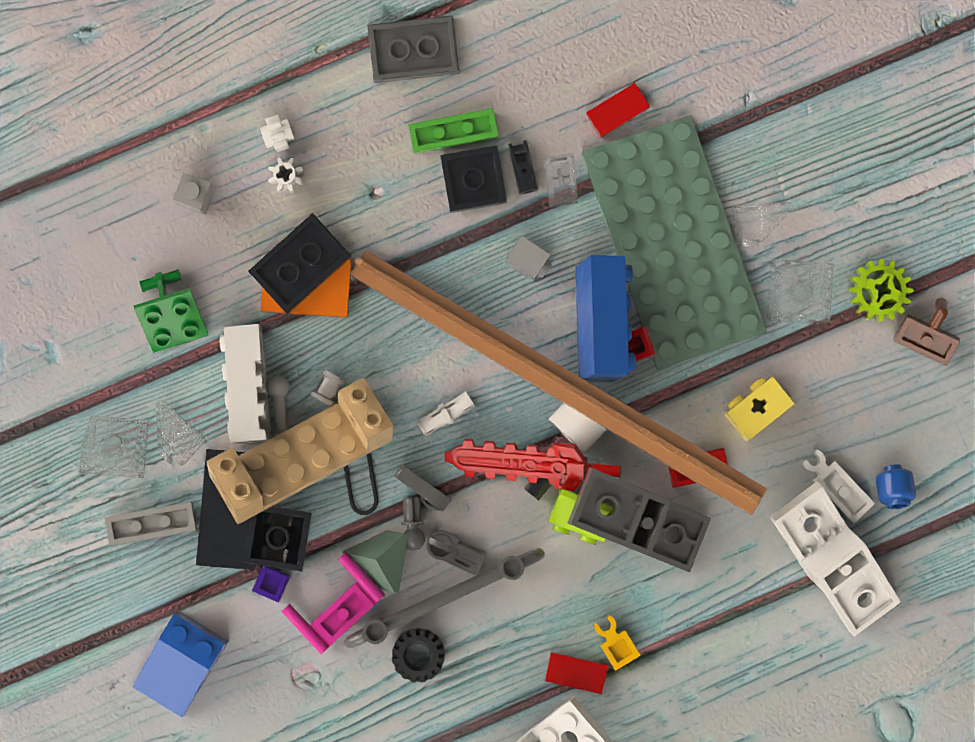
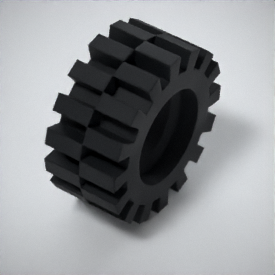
M416 628L406 631L397 639L392 649V663L395 666L396 672L405 680H410V682L422 683L426 682V680H431L440 672L444 663L445 652L443 643L436 634H433L428 629ZM414 644H422L430 652V659L423 666H414L407 659V651Z

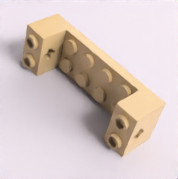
M363 377L338 391L337 404L238 456L232 447L207 460L209 476L236 523L240 524L391 442L393 424Z

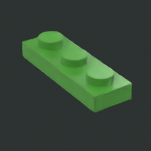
M493 108L408 124L414 154L499 138Z

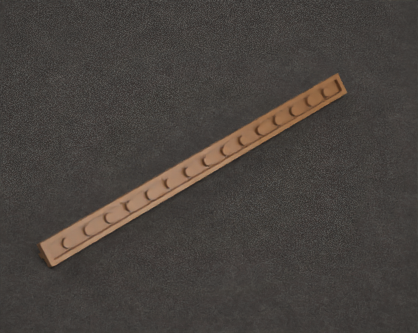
M365 250L361 258L357 257L355 261L356 266L350 274L353 278L749 515H753L767 491L766 487Z

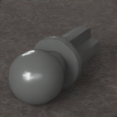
M416 496L405 497L403 499L404 522H401V525H407V530L403 533L409 535L406 548L416 551L422 548L425 543V535L419 529V524H424V521H421L420 498Z

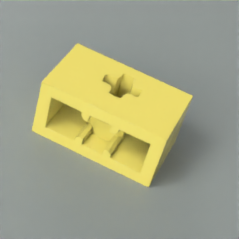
M762 376L749 386L752 392L744 398L739 394L727 404L729 410L724 415L745 441L753 438L795 404L774 377L765 380ZM752 401H761L763 403L760 407L762 413L759 411L752 412L751 408L754 406Z

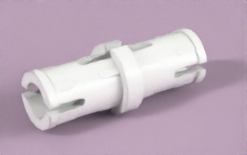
M465 391L452 401L444 405L443 403L439 404L438 409L416 422L425 437H427L447 423L451 425L454 423V419L475 408Z

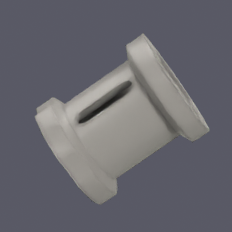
M323 369V377L316 390L311 391L310 395L329 406H333L335 404L333 399L341 385H345L346 381Z

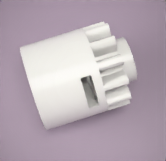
M598 385L595 386V387L599 388L600 390L604 391V390H603L601 387H599ZM564 403L548 419L571 443H575L584 454L607 430Z

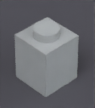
M183 173L173 200L182 207L205 215L215 187L210 182Z
M522 235L505 259L507 265L532 281H535L537 276L543 278L552 265L548 262L551 254Z

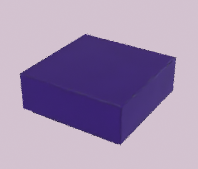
M262 566L252 592L279 603L291 575L273 567Z

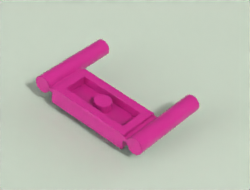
M347 552L337 560L357 582L314 622L309 625L291 604L281 611L320 654L326 651L385 596V593Z

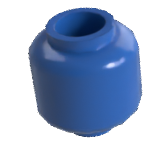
M894 464L884 467V472L877 475L876 486L880 503L887 505L888 509H902L911 505V501L916 498V488L913 473L910 470L902 469L901 465Z

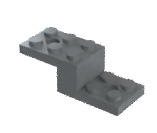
M589 467L567 523L690 572L711 518ZM610 498L613 502V510L611 513L603 515L600 511V504L603 500ZM676 526L679 529V537L676 541L669 542L667 532L671 527Z

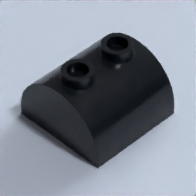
M271 506L251 517L243 563L303 572L312 513Z

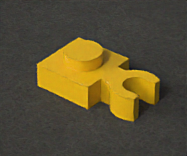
M608 615L606 617L610 622L609 629L601 630L597 623L593 625L597 634L606 638V641L601 643L600 646L616 671L641 655L625 630L617 634L615 631L616 621L611 615Z

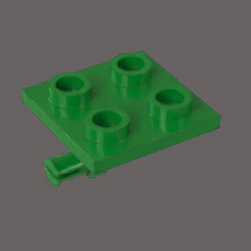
M179 269L164 274L158 272L155 273V277L139 281L142 292L155 288L159 290V298L133 305L153 353L208 336V331L190 288L167 295V284L182 281Z

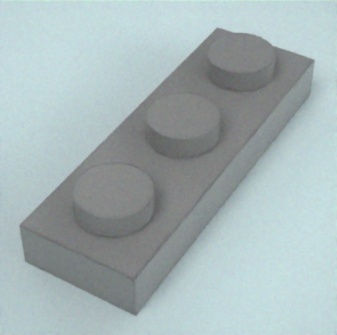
M193 502L104 517L109 546L197 530Z

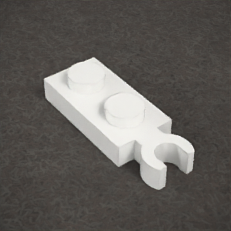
M814 450L813 454L818 458L817 465L812 466L807 460H804L802 462L803 467L818 475L812 482H818L824 488L832 503L854 524L875 503L835 461L827 465L824 454L819 450Z

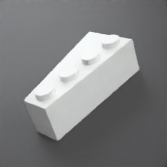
M260 324L224 327V334L220 335L221 352H225L226 363L222 364L224 381H227L225 405L229 413L227 428L230 443L266 442L272 438V434H270L271 421L268 392L266 390L267 377L262 326Z

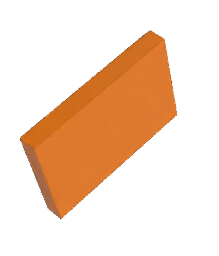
M349 259L289 314L348 318L352 260ZM262 287L260 311L286 314Z

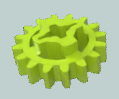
M879 259L876 266L872 261H868L866 263L867 270L860 266L856 269L859 277L853 276L850 278V281L855 284V287L848 289L849 293L855 294V298L850 300V304L858 303L859 307L856 313L867 312L866 320H870L874 315L877 322H882L884 315H886L889 321L895 319L894 311L899 315L903 314L905 311L901 305L911 303V300L906 298V294L913 292L912 288L906 287V283L911 281V278H903L902 274L905 269L902 267L895 270L894 261L889 262L887 266H885L884 259ZM873 272H881L876 280L866 278ZM893 278L898 285V290L894 286ZM882 284V291L886 294L879 297L878 290L875 287ZM862 291L866 293L868 302L865 301ZM885 301L889 303H894V305L888 309H879Z

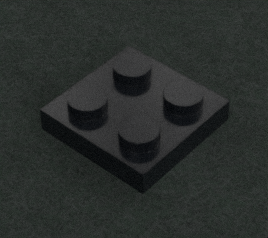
M497 145L440 155L450 213L507 204Z

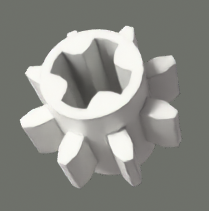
M278 114L265 118L267 126L260 127L266 147L274 146L276 152L289 149L288 141L294 140V135L288 119L281 121Z
M278 158V165L275 168H268L274 175L268 182L270 184L278 183V193H281L283 188L289 189L291 193H294L293 187L296 183L299 185L303 184L302 180L298 178V174H301L303 169L302 167L293 168L295 162L293 158L288 163H283ZM283 170H287L288 173H292L289 175V181L285 182L283 178H281L283 176Z

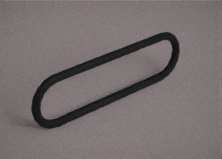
M371 452L367 454L374 504L369 510L361 511L355 506L348 465L344 467L351 508L360 515L371 514L378 506V493Z

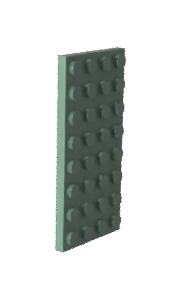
M691 115L581 153L616 255L625 256L626 265L632 266V281L626 284L641 327H647L656 353L652 356L656 370L767 332Z

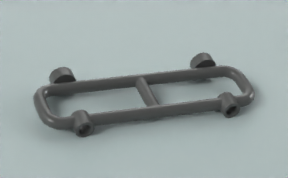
M535 548L519 556H507L496 567L384 619L376 618L370 620L363 629L347 636L344 644L347 648H354L365 642L379 644L386 639L389 631L502 578L509 580L520 578L524 573V568L542 560L545 552L541 548Z

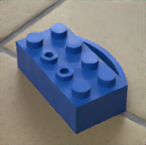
M590 255L576 266L578 376L587 382H614L628 375L629 370H634L635 354L628 352V341L631 339L632 328L631 324L627 323V312L630 310L631 298L626 292V283L632 281L633 269L631 265H626L625 256Z

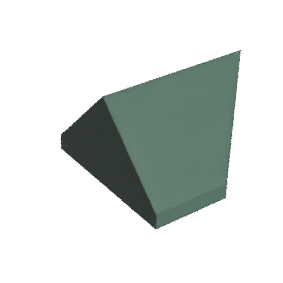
M386 530L342 552L343 554L347 552L380 589L399 593L408 534Z

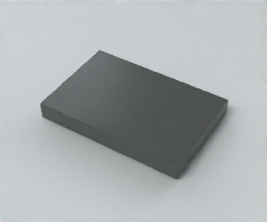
M453 15L367 25L374 83L459 74Z

